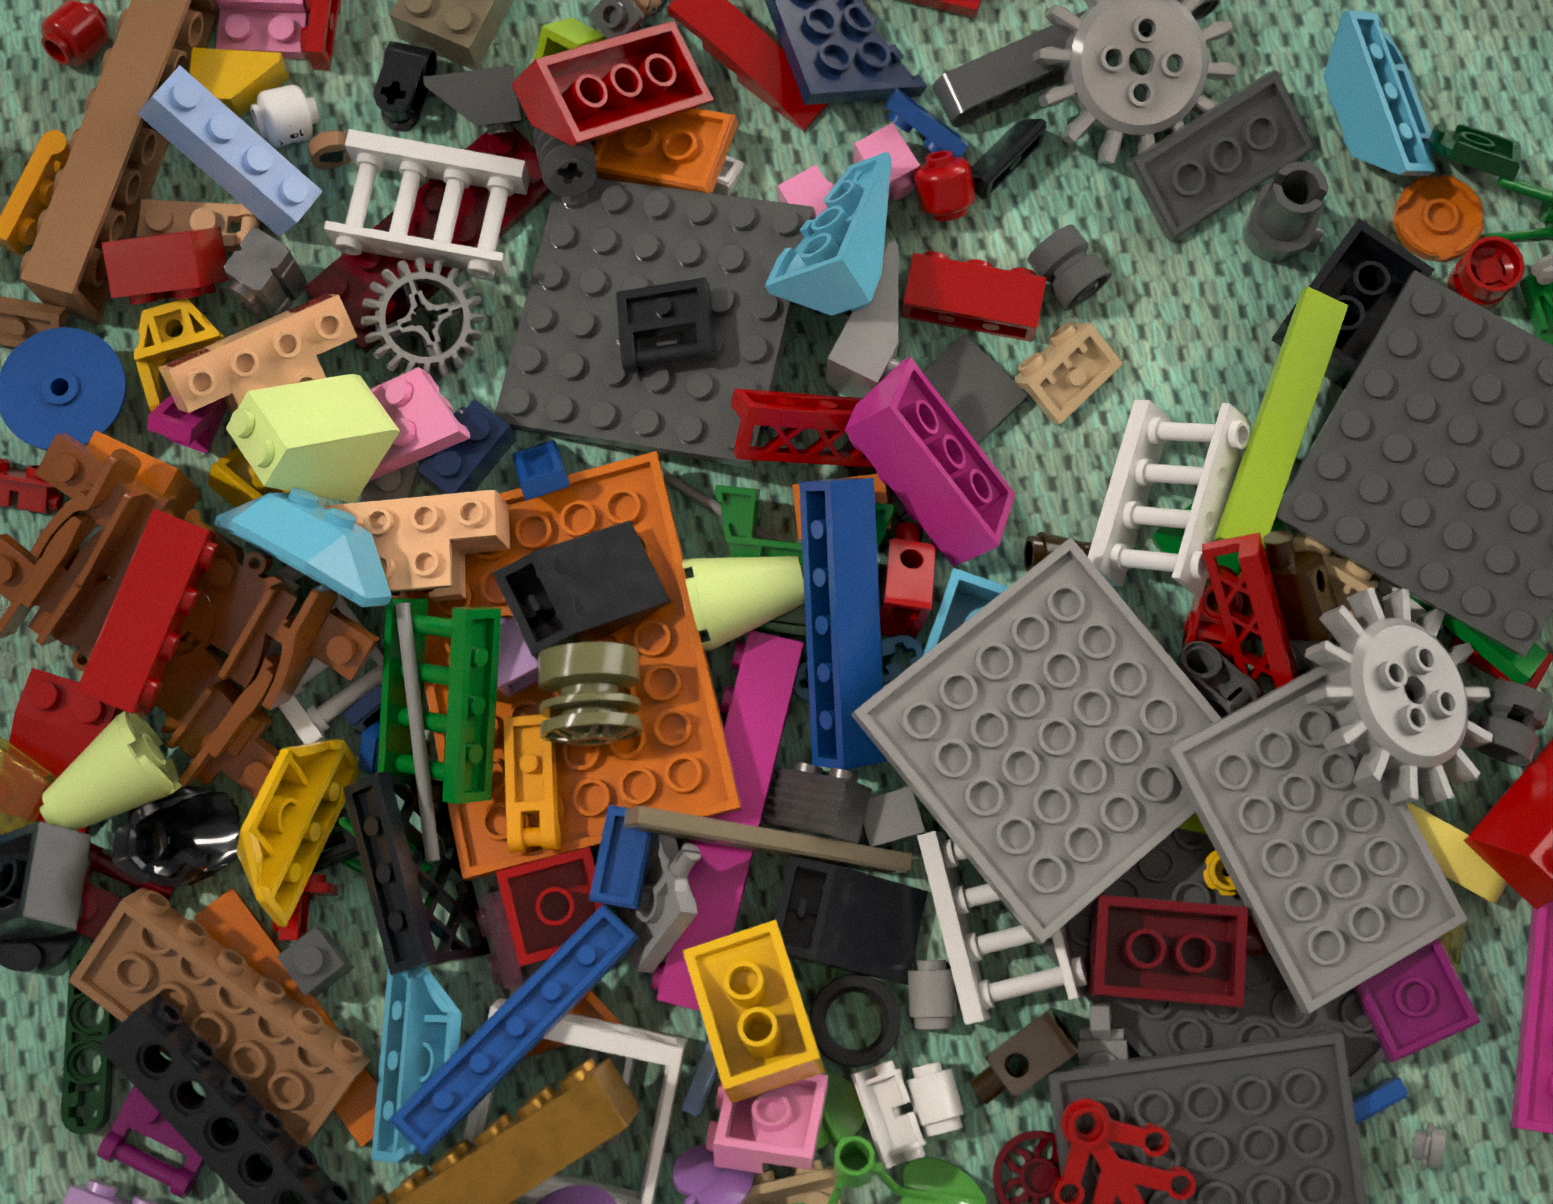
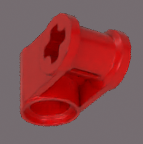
M1219 565L1221 569L1237 577V574L1231 568ZM1209 577L1206 580L1203 594L1194 595L1191 610L1187 614L1184 625L1182 650L1190 642L1203 641L1214 646L1226 659H1230L1232 652L1216 598L1209 596L1213 591ZM1224 583L1225 588L1229 590L1231 586ZM1238 590L1230 601L1231 609L1241 613L1243 607L1242 592Z

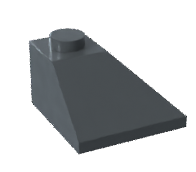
M513 65L423 77L426 88L479 128L487 127L488 135L515 132L514 124L524 122L522 105L511 85L519 77V71Z

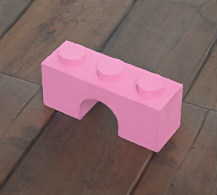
M892 122L854 143L853 161L858 163L888 152L892 158L888 199L892 197L893 200H899L915 189L914 173L920 167V164ZM814 165L777 186V202L813 206L817 217L826 210L827 206L823 199L835 184L827 181L817 165Z

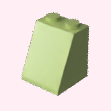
M356 374L248 391L239 407L233 412L230 422L226 427L263 486L291 491L292 488H299L309 491L318 497L350 503L356 502L400 433L396 424L360 375Z

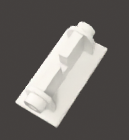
M893 1060L851 1075L880 1162L884 1166L883 1169L925 1156L922 1146L926 1145V1141L923 1139L914 1111L907 1114L902 1112L900 1105L910 1102L901 1076V1068L895 1069Z

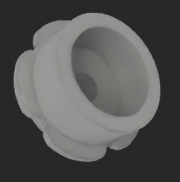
M1431 1122L1427 1124L1426 1131L1416 1129L1412 1159L1421 1160L1420 1168L1422 1171H1425L1426 1167L1441 1170L1447 1131L1432 1128L1433 1123Z

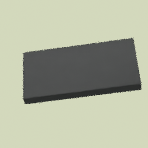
M1274 70L1266 73L1133 157L1126 164L1167 240H1173L1266 181L1287 164L1294 163L1316 149L1278 71Z
M965 333L923 371V374L978 445L1021 406L1028 397V394ZM849 440L838 451L848 452L854 446ZM844 466L854 477L877 474L876 469L872 467ZM887 486L889 504H897L894 516L900 520L907 512L902 501L890 486Z

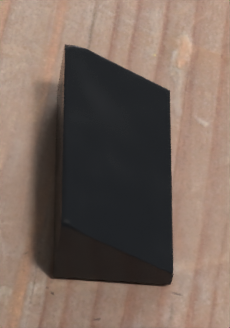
M1040 118L1016 122L971 167L975 192L981 199H986L1042 144L1047 128L1046 121Z

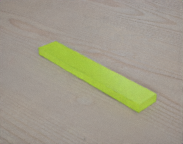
M1306 287L1300 292L1250 434L1249 443L1244 451L1214 537L1215 541L1260 532L1264 546L1263 538L1271 531L1348 308L1347 304L1311 287Z

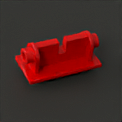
M0 458V506H12L13 491L19 492L17 509L51 514L53 511H59L62 508L64 502L63 494L57 493V488L35 475L39 465H27L26 470L10 467V460Z

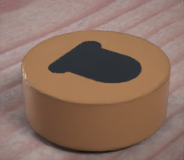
M326 131L312 138L307 146L312 165L316 168L327 170L349 163L351 158L345 147L347 134L341 131Z

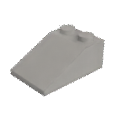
M891 241L883 254L882 275L872 301L861 310L851 313L827 359L826 387L846 397L863 398L901 363V361L896 360L898 349V245Z

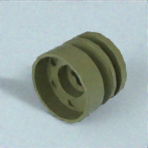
M580 642L554 646L539 652L537 655L538 687L542 691L560 695L545 700L539 705V713L544 717L550 718L542 721L540 724V737L543 740L575 746H598L639 736L643 732L642 719L637 715H632L642 708L641 700L636 696L619 693L620 691L637 686L640 682L639 651L634 646L613 642Z

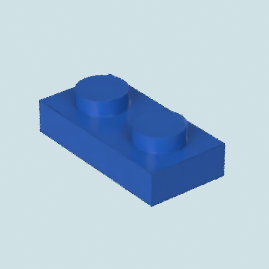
M897 87L887 99L886 108L892 111L888 118L907 133L914 128L924 135L927 139L923 144L931 152L948 150L952 152L953 157H961L967 149L968 143L965 138Z

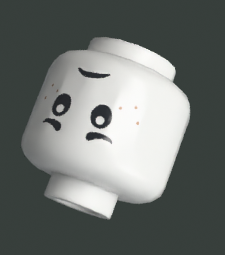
M296 85L263 90L258 94L257 104L251 105L252 118L257 134L266 139L275 148L309 141L313 134L312 124L320 123L314 97L306 98L303 90Z

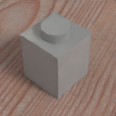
M910 787L869 799L858 843L866 842L867 846L885 848L918 838L917 835L925 833L915 796Z

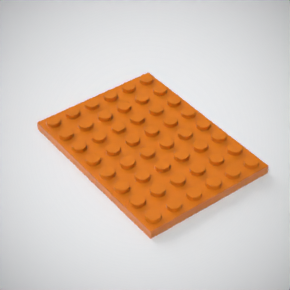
M657 451L567 475L569 487L526 501L521 488L499 493L509 505L510 550L465 554L466 599L434 602L429 598V589L406 591L407 598H428V616L452 619L453 608L494 607L501 608V618L507 617L511 619L513 615L493 572L536 550L631 521L671 600L670 604L596 641L623 643L634 646L639 651L640 682L637 686L620 691L619 693L636 696L641 700L642 708L632 715H637L642 719L643 732L639 736L598 746H575L556 743L558 822L561 831V846L558 850L544 851L542 846L528 847L526 852L510 853L506 824L503 718L541 715L539 713L541 702L560 695L542 691L538 687V682L510 697H506L497 689L491 800L463 804L448 803L462 879L466 881L494 875L496 871L590 847V849L600 847L608 805L625 808L644 806L706 818H714L743 810L706 651L701 644L703 642L702 633L697 630L685 579L688 578L687 570L683 569L682 566L684 556L661 458ZM426 635L425 663L449 667L451 638ZM424 682L429 711L447 714L448 686ZM434 732L439 761L444 762L446 734ZM539 813L525 814L526 828L540 827Z

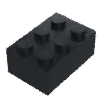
M1358 218L1309 285V287L1348 305L1324 377L1343 390L1410 274L1413 271H1417L1429 278L1435 270L1360 218ZM1295 306L1271 339L1280 347L1285 338Z

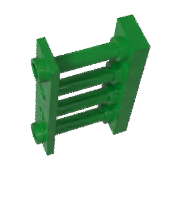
M391 598L389 605H386L378 772H390L391 776L415 775L395 604L410 603L422 707L424 682L448 686L447 714L422 710L425 730L446 734L445 761L428 759L430 779L443 781V802L463 804L491 800L501 608H453L452 619L427 615L428 598ZM426 635L451 638L449 667L425 663Z

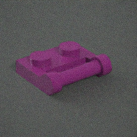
M134 1085L111 1130L106 1134L97 1151L99 1158L109 1163L117 1160L171 1187L170 1193L182 1199L189 1195L205 1164V1161ZM131 1129L188 1156L183 1167L179 1169L126 1143L125 1141Z

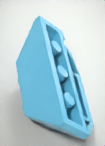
M1348 10L1341 15L1323 77L1329 92V101L1336 111L1343 131L1344 143L1350 150L1352 157L1395 174L1429 176L1435 172V165L1433 163L1435 150L1428 144L1431 130L1406 62L1392 38L1381 28L1383 23L1377 13Z
M292 488L290 492L268 493L216 517L215 526L228 531L319 583L326 585L361 607L389 605L392 594L372 533L355 524L356 517L352 514L336 508L327 509L318 504L319 498L315 494L299 488Z
M427 967L391 976L389 969L387 972L371 1160L406 1163L418 1151L388 1119L459 1049L462 1013Z

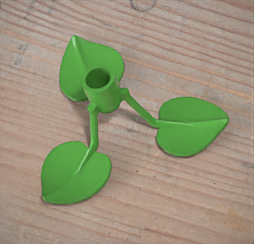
M825 1069V1073H822V1075H828V1089L816 1151L825 1148L831 1142L835 1148L834 1173L837 1180L834 1183V1189L828 1204H838L846 1186L851 1188L861 1187L871 1179L872 1175H876L893 1194L903 1196L900 1204L987 1203L985 1195L972 1178L953 1164L933 1157H921L908 1162L902 1173L903 1186H899L884 1171L882 1163L874 1162L875 1152L872 1145L866 1139L855 1136L862 1128L865 1119L855 1085L846 1078Z

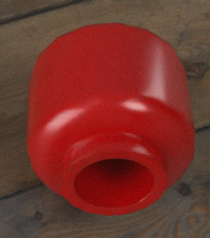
M66 0L42 22V46L52 59L62 65L83 66L108 43L109 34L105 25L106 18L102 11L92 3L85 4L78 0Z
M942 150L927 155L926 162L914 173V184L919 207L924 213L932 215L934 220L948 221L960 218L967 213V208L975 201L976 192L971 166L964 158L953 157L951 151Z

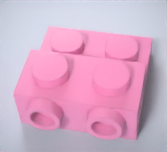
M216 0L220 8L216 49L281 53L283 59H306V54H303L300 48L302 27H308L310 16L306 9V0Z
M819 1074L735 1103L730 1102L720 1080L716 1095V1109L721 1110L719 1121H710L706 1139V1150L714 1152V1166L762 1174L765 1163L812 1170L828 1089V1075Z

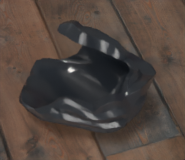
M182 787L175 791L174 794L131 810L127 825L119 827L114 835L112 862L120 870L142 883L153 882L167 887L191 886L214 876L238 858L237 848L242 828L238 824L241 819L238 815L239 808L234 804V799L230 798L228 793L213 792L206 787Z

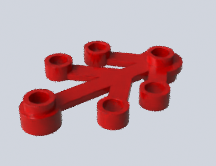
M1090 1098L1077 1099L1071 1102L1063 1111L1061 1130L1064 1137L1069 1141L1070 1147L1063 1175L1055 1180L1052 1187L1053 1196L1058 1204H1081L1083 1202L1085 1193L1081 1181L1090 1151L1100 1166L1092 1204H1114L1116 1195L1122 1204H1145L1134 1184L1168 1192L1176 1200H1186L1194 1194L1196 1181L1186 1168L1175 1166L1164 1170L1117 1157L1108 1142L1113 1141L1138 1146L1148 1156L1160 1157L1170 1147V1137L1160 1125L1150 1123L1139 1127L1111 1120L1106 1108L1098 1101ZM1083 1115H1091L1094 1118L1092 1128L1087 1131L1077 1129V1121ZM1153 1132L1160 1133L1162 1135L1161 1144L1156 1148L1146 1147V1137ZM1179 1175L1187 1177L1188 1183L1185 1189L1182 1191L1172 1190L1171 1183L1175 1177ZM1066 1184H1073L1077 1187L1076 1195L1069 1200L1062 1199L1060 1197L1061 1188Z

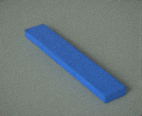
M603 904L388 1119L389 1122L426 1158L639 941V937Z

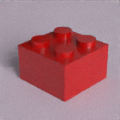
M221 227L101 243L111 298L128 296L129 305L155 302L172 297L173 299H183L216 292L215 284L230 281L224 269L227 261Z
M590 847L496 871L519 967L549 959L603 905L589 901L595 872V864Z

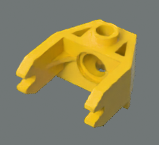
M188 298L142 310L138 329L140 337L133 356L136 360L150 411L152 412L166 399L160 380L161 372L159 367L226 338ZM183 329L180 336L176 337L177 332Z

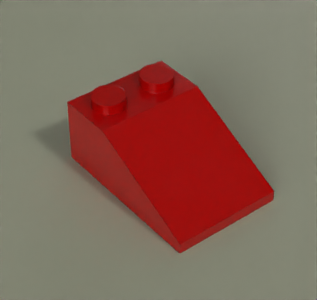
M32 668L14 714L0 788V810L47 823L40 812V807L44 805L42 794L118 714L123 713L124 710L76 692L79 684L77 681ZM90 826L77 830V832L88 834Z

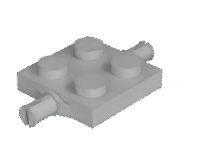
M658 835L652 844L639 911L618 907L620 920L639 937V941L630 950L634 969L637 972L653 973L698 914L696 901L692 896L687 878L689 871L701 858V854H698L700 850L695 845L686 843L679 852L675 837ZM626 955L619 962H622L626 958Z

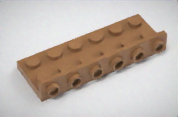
M144 887L121 900L69 979L71 984L122 1023L138 1007L157 994L164 1001L173 1004L180 1011L186 1025L198 1037L205 1039L213 1046L216 1057L231 1073H235L245 1080L249 1086L250 1093L265 1109L273 1111L281 1119L284 1129L299 1145L306 1148L311 1144L356 1078L371 1062V1058L363 1053L361 1046L356 1041L338 1034L324 1023L319 1013L311 1008L301 1006L285 993L284 988L278 982L270 978H264L247 965L245 958L240 953L223 947L209 936L204 926L194 920L186 919L170 906L169 901L163 895ZM159 1045V1050L171 1059L167 1049Z

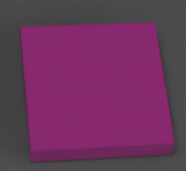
M1439 938L1353 988L1390 1063H1394L1481 1023Z

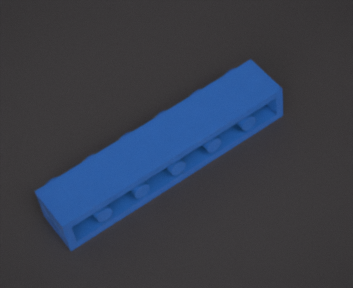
M874 478L800 481L812 765L846 770L886 762V757L851 716L856 709L883 688Z

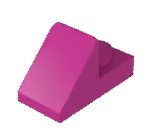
M170 395L149 413L147 430L161 434L169 441L207 454L228 406L225 399L221 398L193 412L187 413L178 410L172 395Z

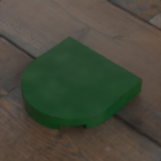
M1439 123L1434 126L1428 144L1436 152L1460 164L1511 181L1515 180L1520 168L1521 144L1519 142L1463 124L1457 125L1455 131L1445 130L1447 126L1445 123Z

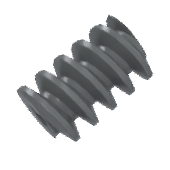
M531 125L530 131L533 136L538 164L541 169V177L545 186L553 193L563 197L576 196L590 189L598 178L596 173V157L593 153L594 149L591 142L571 146Z

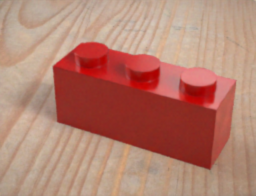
M925 251L922 254L913 252L901 318L1033 342L1038 327L1047 277L1037 276L1034 271L1027 268H1012L1011 270L994 268L989 262L979 259H971L967 262L951 260L947 255L937 251Z

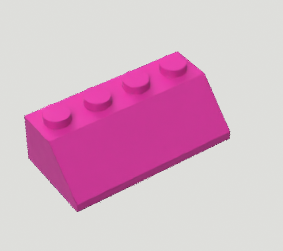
M909 357L903 360L855 405L845 431L848 433L852 445L857 450L862 451L875 467L880 480L885 485L890 486L902 501L907 514L912 519L917 520L929 535L931 543L935 546L936 550L943 553L952 566L955 567L999 546L1015 492L913 359Z

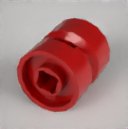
M1499 236L1484 237L1476 241L1450 271L1447 281L1448 289L1489 311L1495 308L1522 278L1525 269L1523 255L1518 247L1508 239Z

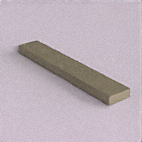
M644 806L628 808L625 811L623 826L630 830L787 857L793 855L828 864L886 874L907 873V871L911 870V853Z

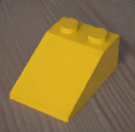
M776 920L683 950L722 1086L731 1103L825 1073Z

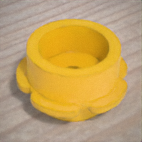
M1216 850L1211 852L1205 860L1207 865L1203 871L1205 883L1210 889H1217L1220 895L1232 896L1237 894L1238 891L1230 876H1224L1222 873L1224 865Z

